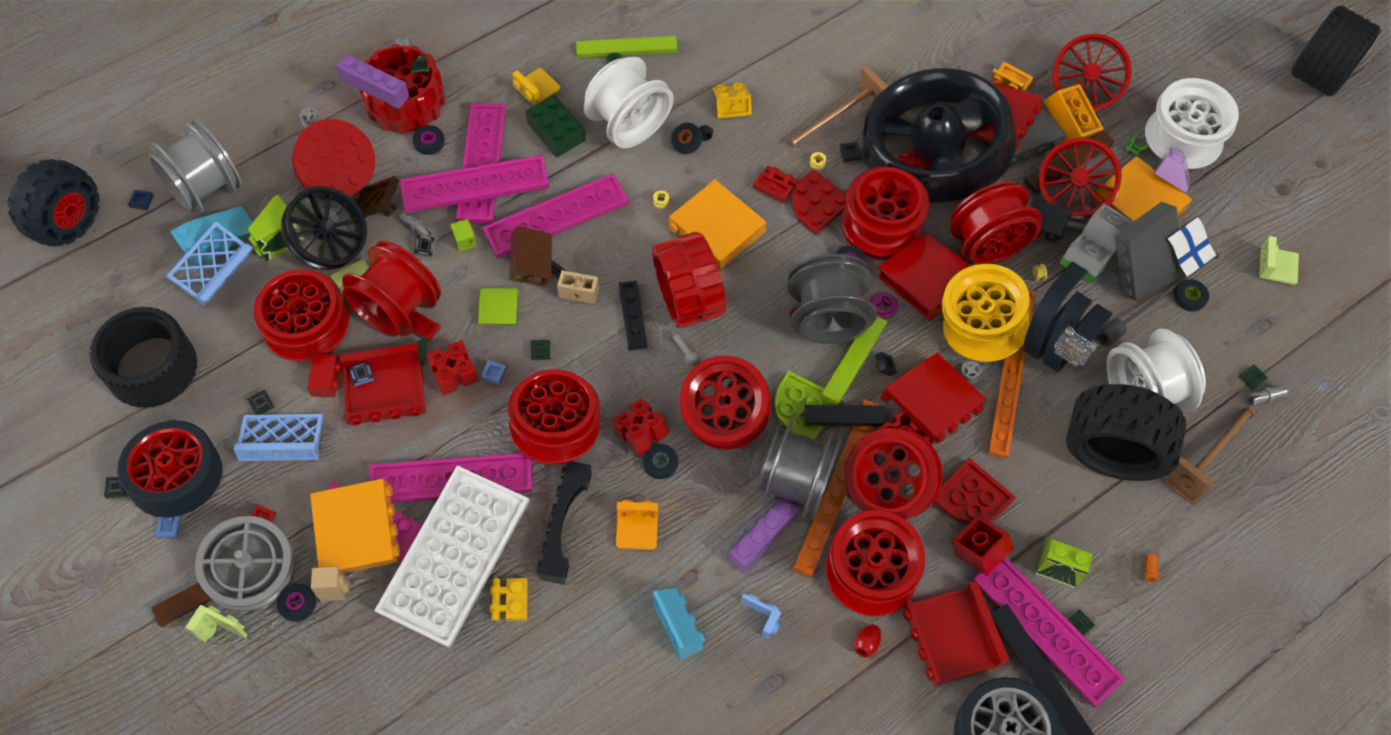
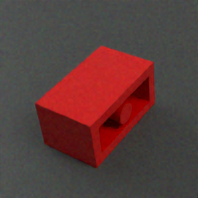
M313 354L307 387L312 397H335L336 390H339L340 387L338 376L342 372V365L337 354Z

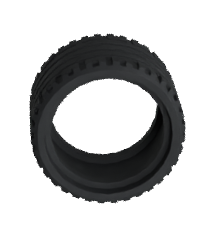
M1343 5L1335 7L1296 60L1291 70L1292 76L1301 79L1304 83H1308L1311 87H1315L1316 90L1322 91L1328 97L1334 96L1381 32L1380 26L1368 19H1364L1359 14H1355L1356 12L1348 10Z
M135 307L117 313L99 328L90 346V363L95 373L118 400L138 408L156 407L177 398L192 382L193 376L196 373L195 369H197V357L192 343L178 322L170 314L158 308ZM154 338L171 341V349L167 358L153 371L138 377L118 375V367L122 357L135 345Z

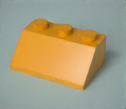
M1080 84L1059 90L1044 100L1051 116L1065 134L1064 141L1074 138H1089L1104 130Z

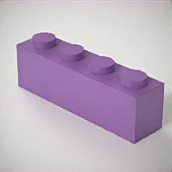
M348 54L336 65L341 81L398 109L409 98L405 82Z
M782 498L729 552L728 561L744 574L796 521L800 509L788 499Z

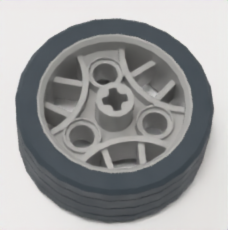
M1010 677L990 679L978 685L961 705L954 724V735H975L974 729L980 732L981 735H1062L1061 721L1051 700L1031 683ZM988 702L989 709L981 707V705ZM999 705L1006 706L1008 714L1001 713ZM1026 709L1035 719L1031 724L1021 715V712ZM976 713L989 717L987 728L974 720ZM1036 723L1038 725V729L1033 727Z

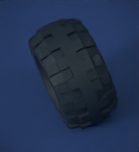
M47 159L41 160L38 164L33 163L27 167L25 172H21L17 177L16 183L12 185L11 195L8 198L10 219L21 234L42 245L62 246L74 242L76 238L82 237L86 230L92 226L94 217L98 213L100 197L94 180L87 175V172L64 160Z

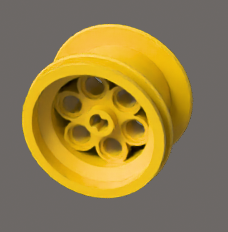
M995 264L974 265L957 273L949 281L942 299L944 315L943 333L950 347L961 356L979 362L1002 360L1017 352L1024 344L1030 326L1031 299L1026 284L1012 270Z

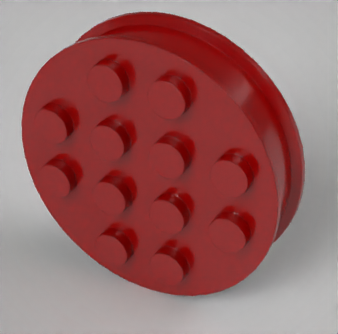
M325 119L311 124L300 134L292 153V167L297 180L305 190L317 186L330 187L352 198L359 194L370 181L375 169V153L370 140L358 127L343 120Z

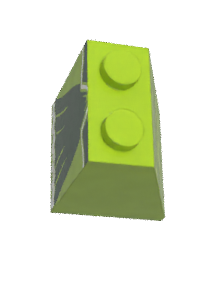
M278 194L272 198L248 228L251 235L248 238L254 246L255 252L259 257L263 256L266 261L288 250L281 232L282 215L287 206ZM292 223L294 233L302 232L299 224ZM301 236L296 239L300 243L305 240V237Z
M1046 537L1035 574L1075 589L1088 574L1093 554Z

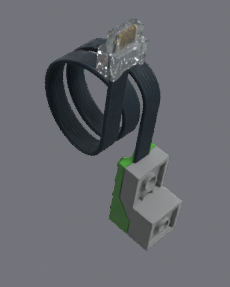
M1103 204L1092 215L1083 232L1070 245L1060 261L1065 271L1047 290L1033 316L1023 344V350L1036 359L1043 357V363L1056 372H1060L1068 362L1076 367L1079 364L1082 366L1086 364L1098 347L1096 342H1092L1113 313L1096 304L1080 321L1092 300L1078 291L1059 311L1058 309L1065 297L1081 279L1091 283L1094 282L1117 253L1115 235L1132 224L1133 220L1106 204Z

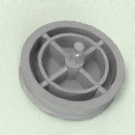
M255 516L235 517L217 525L201 542L195 559L197 580L205 593L220 606L235 611L255 610L274 601L289 584L294 569L293 551L284 533L272 522Z

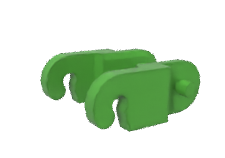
M1135 135L1130 140L1128 146L1125 147V152L1130 151L1135 154V157H1140L1148 149L1149 145L1147 144L1140 148L1134 144L1138 135ZM1134 146V147L1137 148L1139 151L1137 152L1136 150H1134V149L1131 148V147Z

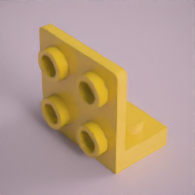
M734 83L731 86L720 84L712 88L716 99L717 118L752 115L751 94L746 84Z

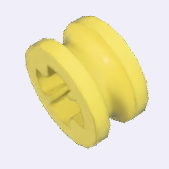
M821 152L813 153L810 158V166L815 170L823 169L826 164V156Z
M662 190L655 192L653 195L654 206L659 209L666 208L669 205L668 193Z
M1045 264L1033 265L1032 274L1035 281L1047 279Z

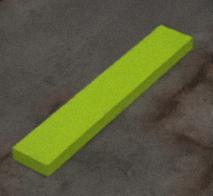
M676 36L576 41L577 58L678 53Z
M877 316L875 322L868 330L855 338L820 398L834 405H839L888 321Z

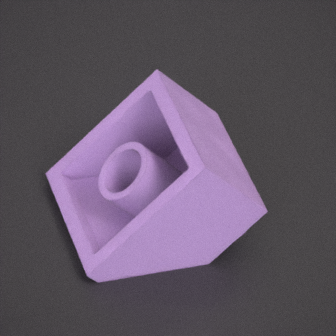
M1170 147L1159 162L1155 174L1186 193L1190 184L1186 156H1184V152L1180 149Z

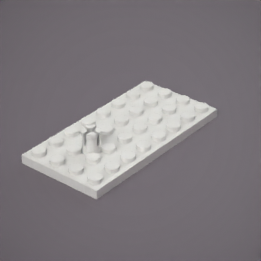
M457 466L374 611L450 648L529 504V498Z

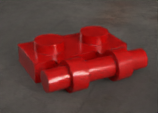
M767 165L764 172H761L754 182L753 188L785 203L793 191V187L790 184L796 186L799 181L794 179L792 175H786L780 172L778 168H772Z

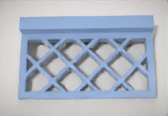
M215 222L166 277L204 307L252 253L253 247L248 243L245 244L219 223ZM217 228L223 233V239L212 240V232ZM224 242L225 251L214 252L213 243ZM227 242H235L240 247L236 251H228ZM210 243L211 252L200 253L199 246ZM226 255V263L216 265L215 256ZM201 256H212L213 265L202 266ZM198 257L199 266L188 267V258ZM214 268V276L212 278H203L202 269ZM200 269L201 279H189L188 270ZM186 270L187 280H178L173 275L177 271ZM201 282L202 290L198 294L191 290L190 283Z
M323 414L244 415L239 440L234 446V452L238 461L319 460L320 453L318 448L324 416ZM249 421H257L259 423L251 430L248 428ZM271 421L279 423L272 429L266 426ZM291 421H297L298 424L291 429L286 425ZM310 421H317V424L311 429L306 425ZM282 427L287 430L280 437L275 434ZM302 427L307 430L300 437L295 434ZM261 428L268 431L261 437L255 434ZM271 435L276 439L272 443L263 442ZM290 435L296 439L291 443L283 442ZM310 435L314 437V442H303ZM250 436L256 439L252 443H244Z

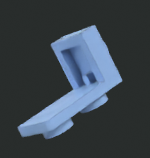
M743 594L741 604L769 617L762 631V637L769 640L771 635H776L781 624L778 621L781 611L773 604L768 603L766 605L760 602V599L752 594Z

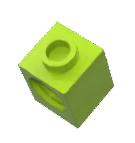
M468 219L451 224L459 252L477 246Z

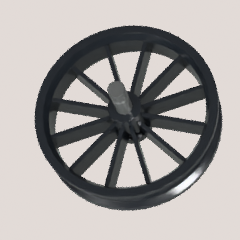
M317 186L302 191L288 204L282 215L281 232L290 252L302 263L316 269L333 270L346 265L361 252L367 238V225L361 209L348 195L334 188ZM316 197L326 198L324 217ZM309 198L315 215L300 201ZM331 200L341 205L342 208L329 218ZM296 207L309 220L292 216L294 208ZM343 209H345L352 218L350 220L336 223L339 220L338 214ZM292 223L312 229L294 233ZM354 223L356 233L337 229L336 227ZM314 234L315 238L305 249L296 239L297 237ZM339 236L356 240L354 248L349 246ZM316 239H320L318 257L306 251ZM325 241L334 260L323 259ZM334 242H336L349 255L344 258H340Z

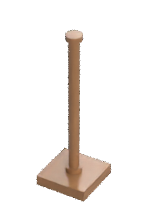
M866 64L861 68L860 89L862 92L794 138H789V143L795 148L798 145L797 143L867 96L874 101L879 93H882L888 86Z
M1246 406L1239 418L1196 466H1193L1181 456L1177 468L1169 475L1163 477L1162 481L1191 504L1195 505L1215 483L1202 471L1248 418H1252L1255 415V410L1250 406Z

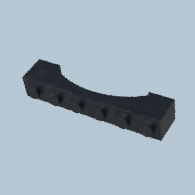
M571 461L567 462L566 467L562 468V484L558 485L556 497H558L557 504H553L551 511L553 520L552 523H548L546 534L549 535L548 540L543 542L542 561L539 560L537 565V573H539L540 580L565 585L569 561L562 554L561 532L570 506L583 490L588 491L592 475V468L589 464Z

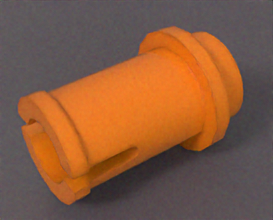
M1154 554L1145 555V572H1143V576L1148 582H1156L1160 577L1158 572L1159 557Z

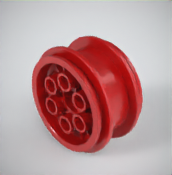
M1014 182L995 183L976 191L958 205L951 216L950 232L956 239L965 240L962 247V254L965 259L972 261L976 265L995 264L1018 254L1037 238L1041 231L1042 215L1036 208L1027 207L1029 193L1025 187Z
M298 269L277 275L262 288L253 308L255 325L267 347L277 356L291 361H310L313 358V354L330 353L344 339L349 327V311L339 287L328 276L312 270Z
M560 369L539 371L520 382L510 395L507 409L510 437L516 448L526 457L544 464H564L585 455L595 444L600 431V400L591 384L577 374Z

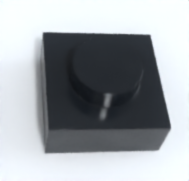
M858 142L840 144L843 162L861 160Z
M883 352L875 355L876 366L879 372L889 376L897 373L892 356Z

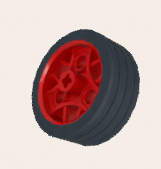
M171 420L156 423L138 432L122 450L118 460L117 474L120 484L139 509L156 517L169 518L194 511L214 494L222 477V462L219 453L204 430L186 421Z

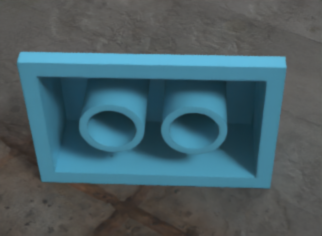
M676 588L656 590L653 592V606L679 659L682 660L703 650L704 636L701 630H696L694 623H696L691 611L687 612L685 608L687 603L683 594H678Z

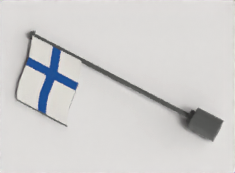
M1194 217L1165 238L1172 247L1177 264L1185 277L1125 321L1113 319L1106 324L1097 334L1101 344L1110 346L1124 336L1127 332L1126 324L1175 289L1179 283L1187 280L1214 259L1219 258V254L1214 252L1209 244L1204 226L1198 217Z

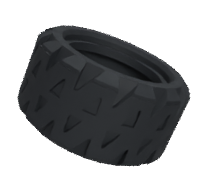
M1126 384L1096 386L1089 388L1086 392H1082L1076 399L1066 437L1067 448L1080 463L1108 477L1127 481H1149L1162 478L1174 471L1179 464L1186 431V419L1177 405L1164 396L1146 388Z

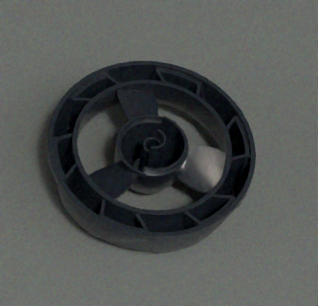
M926 69L900 78L888 86L882 93H879L874 99L864 123L863 155L868 169L894 167L912 174L925 187L929 196V203L961 200L986 186L992 185L1008 169L1016 149L1015 122L1005 95L988 79L959 69ZM951 102L958 104L955 109L944 104L930 105L918 114L915 123L899 118L905 112L928 103ZM990 124L994 133L991 144L976 159L962 165L959 155L965 148L966 134L976 132ZM886 134L912 136L914 153L923 161L931 163L930 170L908 166L893 157L884 145Z

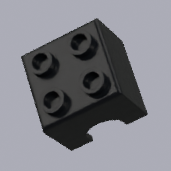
M1034 198L1031 207L1036 208L1042 215L1041 231L1038 237L1040 234H1043L1050 241L1057 242L1058 239L1062 240L1071 217L1070 209Z

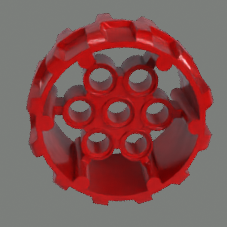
M394 44L392 47L376 50L373 52L374 55L364 61V63L405 82L409 98L399 109L360 90L369 119L379 123L381 129L396 131L399 134H407L438 119L441 106H444L446 98L440 70L436 67L435 59L429 53L425 54L419 47L414 45L410 47Z
M692 232L652 247V260L658 285L670 317L678 328H685L723 316L726 313V296L720 271L713 252L702 233Z

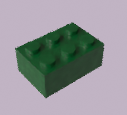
M555 94L525 111L527 124L556 157L561 156L585 141L584 127Z

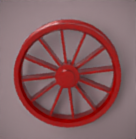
M1085 34L1076 37L1061 49L1052 69L1054 91L1062 90L1059 80L1083 77L1075 85L1085 80L1086 84L1083 89L1085 92L1088 83L1091 82L1094 103L1091 106L1094 112L1105 110L1114 105L1127 90L1132 76L1131 60L1125 48L1109 36ZM1089 42L1103 44L1095 63L1091 61ZM1086 43L1088 65L1073 47ZM1105 45L1116 52L1101 65L1097 64ZM1070 50L1084 68L1063 61L1062 58ZM1119 55L1124 67L1101 70V67ZM1062 64L1083 73L1059 76V65ZM1124 70V81L1122 83L1101 74ZM1099 79L1120 86L1121 89L1113 97ZM1094 81L1110 100L1097 104Z
M1074 138L1064 141L1054 147L1042 162L1039 172V187L1042 198L1046 202L1058 205L1054 201L1074 186L1075 188L1066 208L1070 207L1076 190L1080 189L1083 211L1070 210V219L1082 220L1091 218L1103 204L1110 207L1116 199L1122 177L1120 163L1113 151L1097 140ZM1076 147L1091 148L1083 168H1079ZM1074 148L1077 169L1074 170L1061 155L1063 151ZM1094 149L1106 156L1088 171L1086 170ZM1058 156L1072 173L1050 167L1049 165ZM1107 160L1111 162L1114 169L1111 172L1089 175ZM1049 170L1069 177V179L1045 182V174ZM1115 175L1114 188L1089 180ZM1071 183L1053 198L1049 196L1046 190L1047 186ZM1087 184L1110 191L1111 194L1102 203ZM1083 187L1093 196L1099 206L1086 210Z

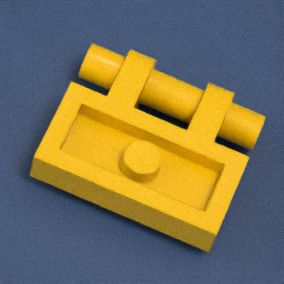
M492 579V586L490 587L492 604L489 605L491 621H499L500 614L506 613V621H528V579H506V587L500 586V579ZM500 595H506V605H500Z

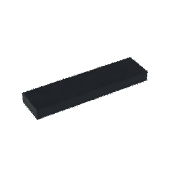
M637 280L620 282L618 284L628 350L647 348Z
M805 405L804 407L805 425H884L883 406Z

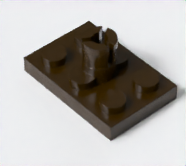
M392 176L362 189L356 204L361 209L365 218L382 212L387 217L390 216V213H394L396 205L390 201L398 189L399 179Z

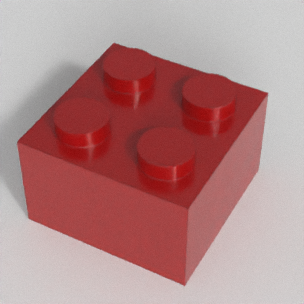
M980 515L951 541L956 557L985 576H988L1014 549L1010 534Z

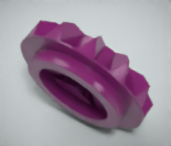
M879 292L870 298L869 302L875 306L878 317L885 320L889 317L892 318L897 313L898 301L893 295ZM882 301L884 306H886L885 311L882 310V307H879Z

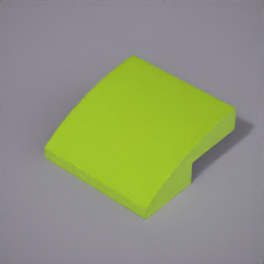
M481 288L478 324L517 325L518 288Z

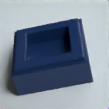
M134 190L128 205L130 208L148 211L154 195L152 192Z

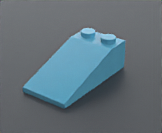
M238 206L186 222L170 232L186 255L215 222L219 223L243 242L251 236L248 228L253 221L242 206ZM216 228L212 232V240L223 239V233ZM224 242L213 243L214 252H224ZM227 242V249L237 244L235 242ZM210 243L199 246L200 253L211 252ZM201 256V263L203 264L212 259V256ZM198 257L188 258L192 266H199Z

